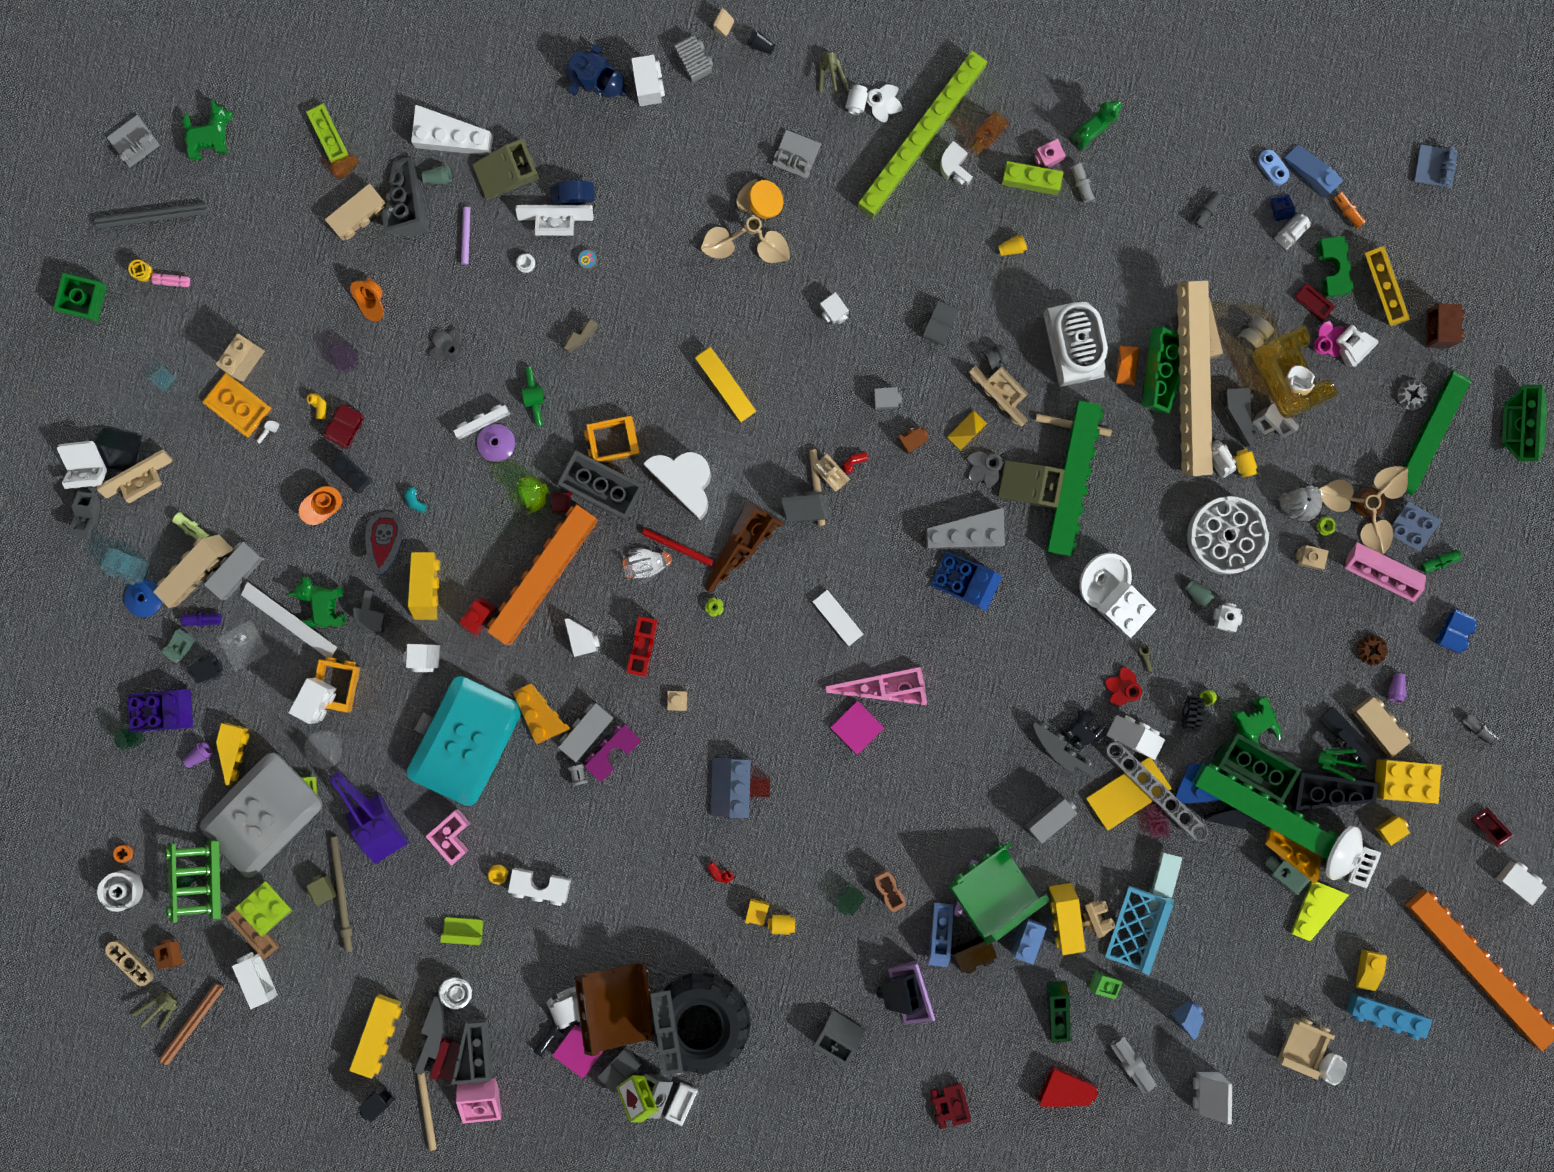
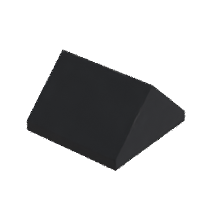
M104 427L94 443L105 467L125 471L136 465L142 436Z

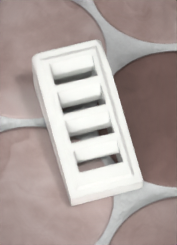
M1363 847L1361 862H1368L1369 866L1362 865L1360 862L1351 871L1348 882L1367 888L1381 852ZM1368 854L1372 857L1371 859L1365 858L1364 855ZM1359 868H1362V869L1367 870V872H1366V874H1365V873L1359 872L1358 869H1359ZM1355 876L1364 877V881L1355 879Z

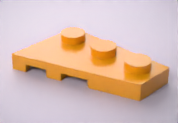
M532 683L513 692L536 744L570 729L567 724H564L559 719L557 712L553 711L546 704V700Z
M1270 828L1267 832L1265 844L1315 884L1319 880L1322 857Z

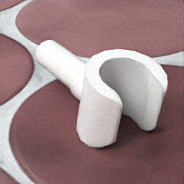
M275 421L266 422L263 433L256 441L261 443L269 431L275 433L279 423Z

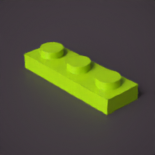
M321 104L307 111L306 113L330 162L335 164L349 157L325 105Z

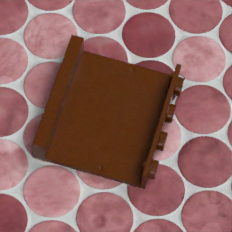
M633 963L574 976L585 1055L596 1056L600 1055V1051L645 1040L654 1042L651 1034L653 1010L650 1003L651 990L648 986V970L645 964Z

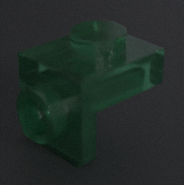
M129 728L113 733L115 736L114 742L121 750H129L146 741L142 732H130Z

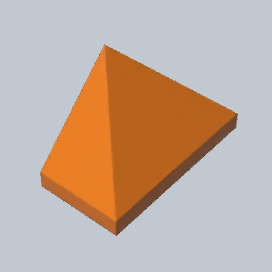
M1119 346L1116 384L1135 385L1139 347Z

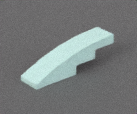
M1162 852L1159 868L1155 873L1153 886L1149 893L1163 898H1172L1182 857ZM1152 900L1147 902L1152 912L1159 909L1161 902ZM1151 916L1142 921L1145 928L1152 927L1154 924Z

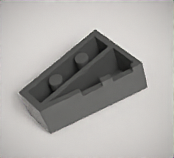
M488 1018L468 1020L465 1024L451 1085L486 1082L492 1079L493 1071Z

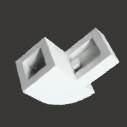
M954 141L943 153L940 170L946 180L952 175L956 183L967 187L973 176L960 167V164L966 159L968 153Z

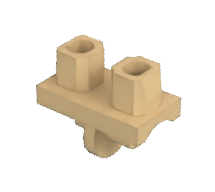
M828 454L813 466L835 492L850 480Z
M1094 900L1085 905L1087 912L1083 913L1085 921L1082 922V927L1088 926L1090 932L1095 930L1098 938L1104 937L1115 928L1112 918L1103 921L1101 916L1102 913L1108 911L1105 901L1096 902Z

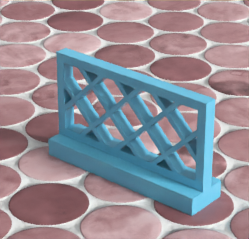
M1129 886L1105 958L1142 970V973L1150 975L1174 905V899L1169 897L1163 898ZM1131 892L1140 895L1142 901L1133 905L1129 899ZM1152 900L1161 902L1159 909L1151 912L1147 902ZM1144 904L1148 913L1139 917L1135 908ZM1132 909L1136 919L1126 922L1123 915ZM1151 916L1154 924L1152 927L1145 929L1141 920ZM1138 922L1143 931L1133 935L1129 925ZM1126 927L1130 936L1121 940L1117 934L1118 930ZM1145 934L1148 942L1139 947L1135 938ZM1132 939L1136 948L1127 952L1123 943ZM1118 945L1121 946L1124 952L1120 956L1110 954L1112 948ZM1139 951L1142 957L1140 964L1133 962L1129 955Z

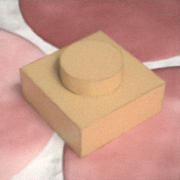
M668 691L667 710L687 711V691Z

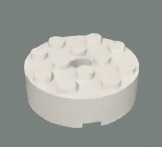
M1228 496L1207 502L1195 512L1190 520L1187 531L1190 552L1202 567L1214 573L1234 574L1248 570L1258 563L1267 549L1269 532L1265 522L1266 519L1254 504L1243 498ZM1227 530L1232 534L1230 541L1225 538V531Z

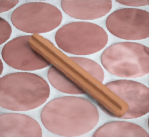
M215 983L183 1025L159 1058L162 1064L168 1065L224 990L221 984Z

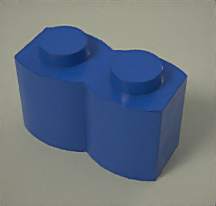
M1451 609L1435 644L1454 653L1461 654L1469 645V641H1467L1469 635L1473 634L1477 628V619L1457 609Z

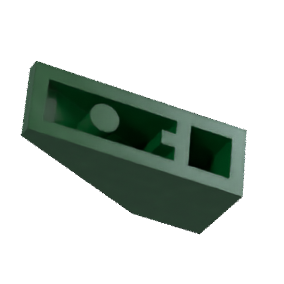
M1066 981L1046 982L1051 1042L1071 1041L1070 995Z

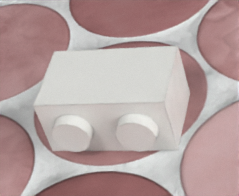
M1509 861L1496 880L1524 903L1533 906L1547 887L1542 884L1543 880L1540 877L1528 873V868L1519 861L1517 863Z

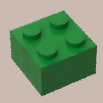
M62 273L53 310L60 314L98 323L107 285L99 281Z

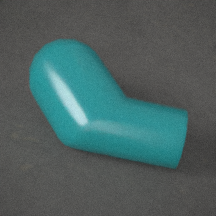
M409 487L404 492L408 507L424 514L427 505L417 501V490L414 487Z

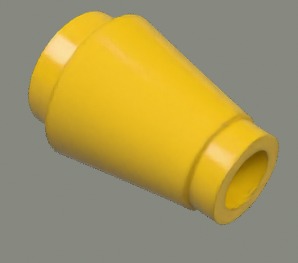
M1016 235L998 245L1001 256L1020 254L1027 250L1023 235Z

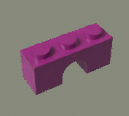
M626 724L623 727L619 725L612 732L614 736L610 740L606 738L598 746L601 750L596 755L592 753L585 760L587 764L584 767L600 782L616 768L609 761V753L612 749L620 748L628 755L642 741Z

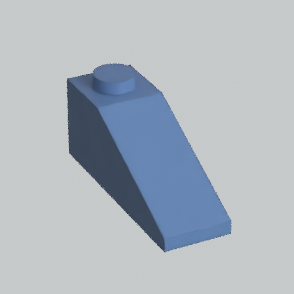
M1297 145L1284 158L1323 199L1344 181L1330 166L1300 145Z
M934 902L928 965L947 967L949 964L953 904Z
M1188 1000L1172 1012L1171 1015L1186 1034L1193 1040L1197 1038L1204 1021L1201 1015L1203 1010L1197 1003L1193 1004Z

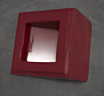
M551 493L552 513L568 512L572 506V494Z

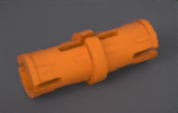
M1343 192L1333 199L1344 212L1343 216H1347L1356 229L1367 222L1356 210L1357 206L1355 204L1352 205Z

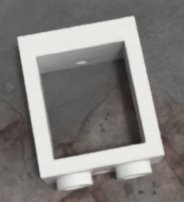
M253 952L237 959V964L233 965L232 968L250 1009L269 1002L278 995L263 959L259 954L253 955Z

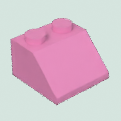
M496 1078L486 1082L457 1084L456 1104L463 1124L501 1120L499 1088Z

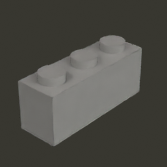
M247 542L238 543L232 549L233 553L230 557H225L220 562V568L216 572H211L206 578L207 582L204 585L220 600H227L264 560V557Z
M595 703V705L590 704L584 711L586 714L582 720L578 718L571 726L573 731L569 735L566 733L559 740L561 745L558 748L575 762L579 761L615 718L598 703Z

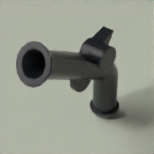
M550 1010L547 1011V1014L551 1018L553 1027L545 1030L546 1037L538 1048L533 1050L540 1057H543L544 1051L554 1037L565 1036L560 1031L559 1026L555 1024Z

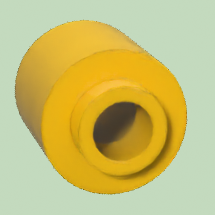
M1247 448L1237 451V455L1233 457L1236 460L1238 473L1241 474L1242 478L1257 474V465L1253 452H1248Z
M772 915V919L768 918V930H771V934L790 935V933H795V917L790 915Z

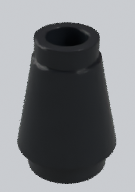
M754 30L746 43L751 49L768 53L769 55L772 54L776 46L760 31L756 32Z

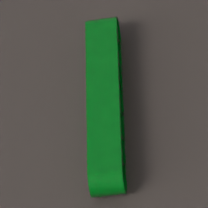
M1452 370L1448 375L1403 467L1408 468V485L1405 492L1410 495L1417 491L1471 382V378L1455 370Z

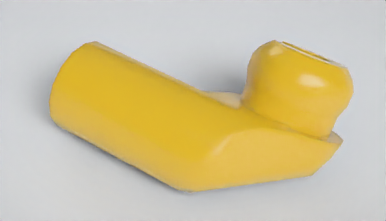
M316 393L309 394L306 399L309 404L316 408V419L326 420V401Z

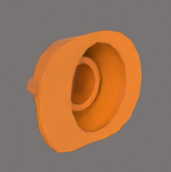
M367 278L364 281H354L350 286V290L361 312L368 320L373 322L380 321L384 316L383 306L380 302L383 296L381 287L371 278Z
M322 486L315 489L300 503L298 510L301 520L310 525L324 522L341 507L342 496L340 492L330 486Z

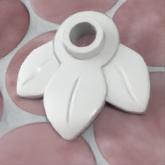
M884 85L881 89H872L868 92L867 103L872 107V114L877 120L886 123L888 114H896L902 111L901 103L895 98L898 87ZM878 96L879 101L875 102L872 98Z

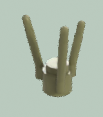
M836 53L823 54L821 56L822 62L819 63V92H822L824 69L826 72H830L833 90H837L834 73L837 69L846 92L849 93L850 89L842 71L840 60H837Z
M169 991L162 992L158 997L140 1007L131 1015L134 1017L158 1002V1007L140 1024V1027H144L160 1010L164 1012L169 1010L159 1026V1030H162L172 1012L178 1007L176 1005L178 999Z

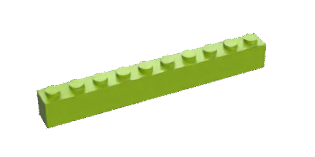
M973 50L860 200L858 209L872 219L876 216L984 71L988 61Z

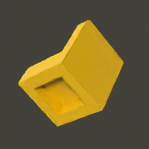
M750 898L745 923L749 924L750 922L763 926L769 903Z

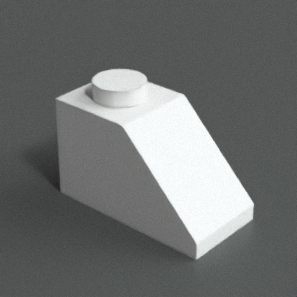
M569 618L565 619L574 657L598 651L597 647L600 646L597 635L594 636L592 631Z

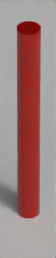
M644 528L642 535L710 567L713 564V559L647 528Z

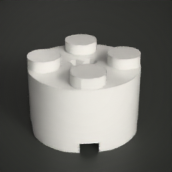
M120 870L107 875L99 883L97 889L99 901L102 902L106 909L115 912L133 907L139 903L143 894V884L140 876L128 870Z
M575 987L558 993V998L554 1001L552 998L547 1001L555 1024L560 1029L568 1027L575 1020L580 1022Z

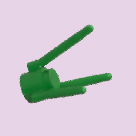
M1326 748V751L1321 750L1318 765H1321L1322 769L1329 770L1351 781H1355V778L1331 766H1335L1338 763L1357 768H1367L1366 765L1337 759V755H1334L1356 753L1355 749Z

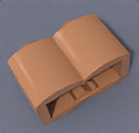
M885 869L874 875L875 884L883 894L887 907L892 912L905 907V898L896 887L892 874Z

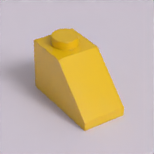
M1361 949L1355 988L1376 991L1385 973L1386 955L1380 952Z

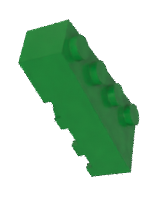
M1151 327L1142 402L1143 407L1157 413H1170L1180 384L1179 335L1165 327Z

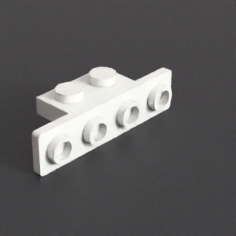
M516 205L518 220H535V235L574 236L575 221H592L594 218L591 205Z

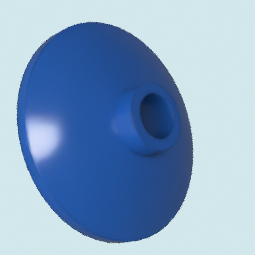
M139 579L128 586L125 591L124 601L127 609L132 614L138 617H149L159 611L163 602L153 592L158 587L157 583L148 579ZM141 594L144 595L143 601L139 600V596Z

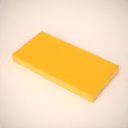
M1148 757L1140 762L1168 790L1172 789L1151 758ZM1141 772L1138 774L1137 779L1140 783H1145L1148 776L1146 773ZM1125 773L1086 798L1107 831L1153 802ZM1154 786L1151 792L1153 796L1159 797L1162 790L1159 786Z

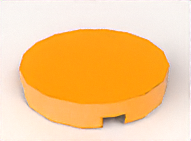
M761 180L753 184L748 191L749 207L756 216L763 219L772 218L782 210L784 203L783 195L774 183L768 180Z

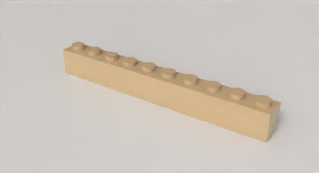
M1208 281L1178 282L1177 314L1179 321L1178 353L1180 361L1179 392L1181 401L1182 475H1212Z

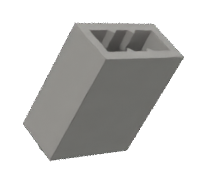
M1059 796L1028 822L1025 827L1038 842L1043 844L1077 815L1075 811L1077 807L1067 797L1064 799Z

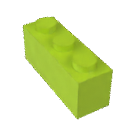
M1007 161L1004 166L1001 185L1058 195L1061 188L1063 171Z

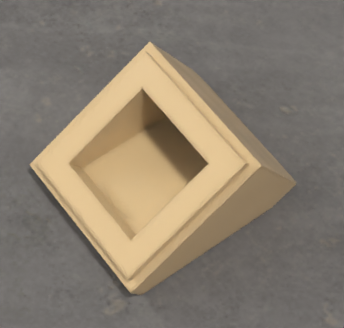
M723 8L720 9L713 27L715 32L727 36L734 23V19Z

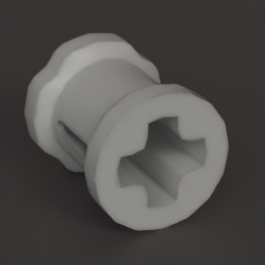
M584 764L567 767L571 773V786L588 783L583 770Z

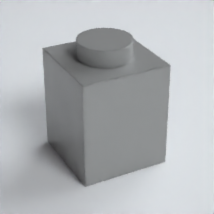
M898 387L874 389L875 410L898 409L899 404H902L901 392H898Z

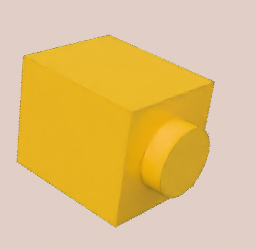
M1394 815L1375 828L1384 843L1390 846L1410 833L1407 829L1409 825L1405 819Z

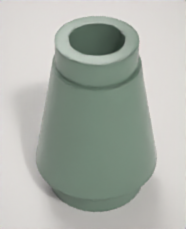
M442 165L422 172V179L424 183L447 184L452 181V174L449 167Z
M1193 580L1185 588L1196 603L1204 608L1214 598V595L1211 594L1212 591L1195 583Z

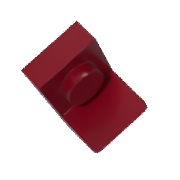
M1488 807L1472 818V822L1482 831L1486 842L1499 847L1513 837V834Z

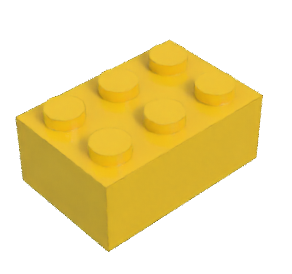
M1377 759L1375 781L1379 783L1377 798L1438 804L1441 765Z

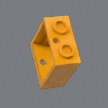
M632 416L586 425L587 430H584L586 442L590 441L591 448L588 449V454L591 459L604 463L640 455ZM626 424L631 451L599 457L594 430Z
M325 656V660L319 659L315 678L324 681L327 666L352 671L346 703L333 701L331 704L328 703L326 708L346 713L351 712L361 667L355 666L356 662L344 660L343 664L336 662V658Z

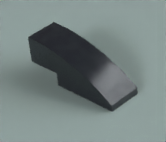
M1236 808L1216 811L1204 817L1206 821L1246 829L1247 822L1264 825Z

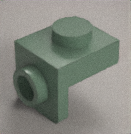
M179 628L175 631L168 646L163 648L161 653L169 660L177 663L186 657L195 639Z

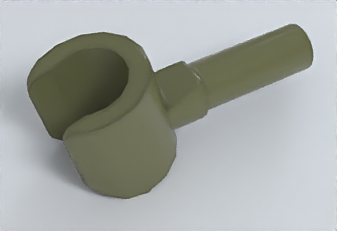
M1146 645L1148 652L1144 654L1140 647L1138 654L1143 657L1147 671L1152 672L1149 661L1151 648Z

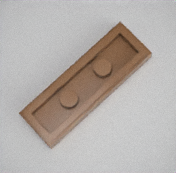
M236 908L226 916L263 960L280 947L269 933L261 937Z

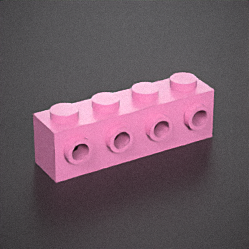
M1358 542L1347 555L1346 570L1412 602H1415L1425 589L1426 575Z

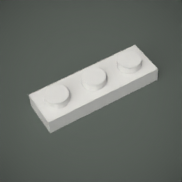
M500 404L491 408L492 412L486 415L481 413L475 416L474 421L470 423L466 421L457 425V429L454 430L456 437L460 440L510 415L508 408Z

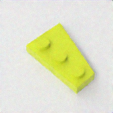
M1310 882L1291 934L1311 941L1349 895L1319 882L1315 884Z

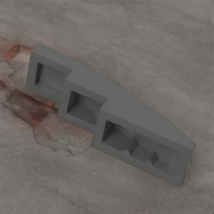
M671 992L652 993L650 995L663 1076L682 1074L683 1066Z

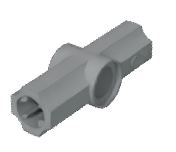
M1123 1035L1114 1039L1109 1045L1120 1059V1064L1129 1077H1132L1143 1094L1150 1092L1157 1084L1146 1070V1065L1137 1052H1134Z

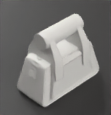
M1298 213L1274 239L1287 250L1310 227L1311 222L1309 218Z
M1352 324L1336 339L1345 365L1355 367L1379 343L1377 339L1366 332L1358 331Z
M1217 439L1212 442V464L1219 476L1224 478L1236 471V460L1233 459L1227 449V445L1222 444Z

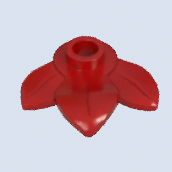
M1126 667L1121 668L1119 677H1111L1105 680L1107 688L1110 692L1114 693L1110 698V702L1115 705H1124L1128 701H1136L1142 695V688L1136 683V675ZM1130 688L1135 689L1134 695L1129 694Z

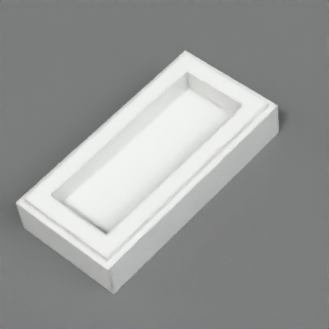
M680 1082L665 1115V1119L682 1126L698 1089Z

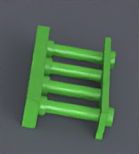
M207 840V845H204V847L176 849V844L167 843L168 848H165V859H168L169 906L166 907V917L173 923H177V915L206 913L211 919H221L219 841ZM205 855L207 857V864L203 867L176 868V857ZM205 874L208 878V884H205V886L177 888L176 876ZM208 895V903L205 905L177 908V896Z

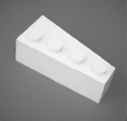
M415 105L411 142L415 148L478 155L491 154L493 136L490 131Z

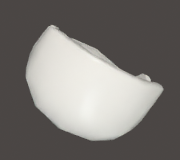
M1294 366L1287 373L1285 384L1291 393L1307 395L1315 386L1313 384L1315 376L1309 369L1303 366Z
M1335 1053L1327 1054L1319 1065L1320 1077L1329 1084H1339L1346 1073L1347 1063L1342 1060L1340 1055Z

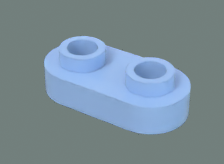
M1265 150L1258 156V166L1272 184L1279 186L1288 180L1289 171L1274 151ZM1266 156L1271 158V162L1266 161ZM1277 172H1281L1283 177H1279Z

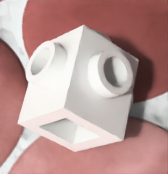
M1226 602L1224 605H1219L1218 609L1215 608L1213 613V620H1215L1213 628L1236 632L1238 625L1242 622L1243 615L1240 614L1241 609H1237L1235 604Z

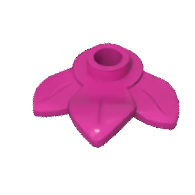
M1330 321L1323 323L1319 328L1318 337L1313 344L1315 352L1321 355L1328 353L1333 357L1341 356L1340 347L1336 343V339L1346 328L1333 327ZM1321 342H1324L1323 348L1320 347Z

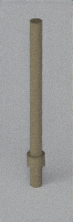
M338 836L330 837L342 927L340 934L341 938H343L345 953L353 951L351 936L353 935L352 928L349 927Z

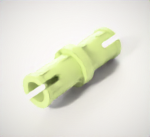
M181 512L174 516L172 522L181 527L186 535H191L196 540L201 537H210L209 534L198 527L195 521H190Z

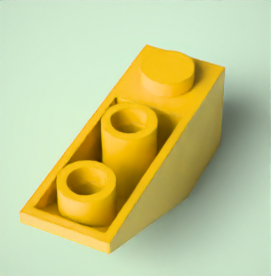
M221 723L216 744L225 784L232 785L239 777L237 769L239 763H242L244 758V752L242 751L244 744L246 745L249 740V733H247L249 728L230 723Z

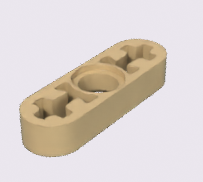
M115 940L106 946V955L133 982L139 986H144L152 981V970L122 941ZM118 946L119 953L114 954L112 952L113 947ZM126 953L120 960L118 959L122 954ZM126 958L133 959V968H127L125 966L124 962ZM138 966H140V969H138L139 972H135L133 974L132 971L136 970ZM145 972L147 980H140L141 974Z

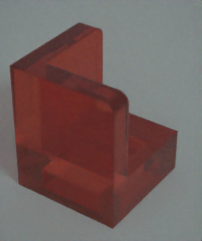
M751 777L750 798L770 797V777Z

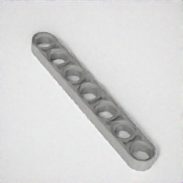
M1112 742L1106 746L1105 752L1107 757L1192 839L1202 841L1207 838V827L1126 748L1118 742ZM1113 745L1118 746L1120 749V753L1117 756H1112L1109 752L1110 747ZM1126 759H1131L1134 763L1131 770L1124 768L1123 763ZM1141 772L1146 773L1148 776L1145 783H1140L1137 779L1138 774ZM1154 786H1159L1162 790L1159 797L1152 795L1151 790ZM1169 799L1174 800L1176 804L1175 808L1171 811L1165 806ZM1182 813H1187L1190 817L1187 824L1180 822L1179 818ZM1198 826L1204 831L1203 836L1200 838L1194 835V829Z

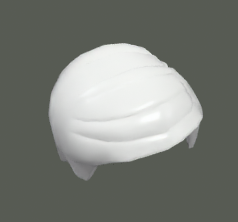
M457 977L448 978L439 986V999L448 1008L459 1009L467 1005L471 1000L472 989L464 979Z

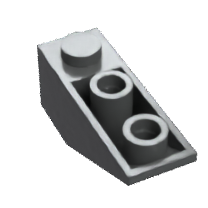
M1250 388L1226 389L1223 391L1224 412L1245 447L1253 446V442L1256 440L1255 431H1252V421L1255 417L1254 412H1251L1253 393H1250Z

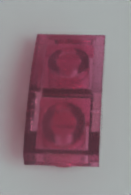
M1154 801L1145 806L1150 838L1170 837L1167 814Z

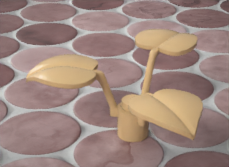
M757 179L748 182L740 190L736 199L739 211L743 213L749 212L750 218L746 221L744 228L732 237H730L729 232L725 228L714 227L710 229L705 235L701 246V251L704 254L717 259L730 256L735 250L732 240L747 232L750 235L757 233L760 240H762L757 246V252L763 261L778 263L790 259L789 247L784 237L776 231H768L765 237H763L760 230L762 226L761 220L752 214L753 212L749 207L748 191L753 184L758 182Z
M1393 466L1381 470L1374 479V485L1380 491L1377 495H1370L1365 499L1351 498L1354 494V489L1345 480H1335L1320 488L1323 503L1333 511H1347L1350 508V501L1362 502L1367 510L1372 511L1373 523L1363 526L1360 537L1366 547L1380 554H1385L1393 539V529L1386 520L1376 522V510L1381 506L1380 497L1382 493L1390 499L1399 498L1405 493L1408 485V468Z

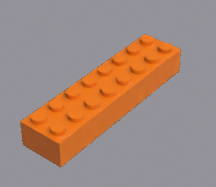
M576 505L575 508L571 506L565 515L567 516L565 522H560L556 527V534L553 539L549 538L543 546L545 548L541 555L538 554L534 558L532 569H527L522 575L521 579L523 581L520 586L516 585L510 593L512 596L508 602L505 601L498 610L500 611L498 617H493L487 626L489 630L487 632L505 645H512L599 521L580 506Z

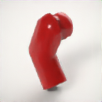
M867 453L854 454L842 463L844 473H852L854 471L852 465L868 461Z
M715 862L706 866L716 882L730 883L734 878L731 871L719 870Z

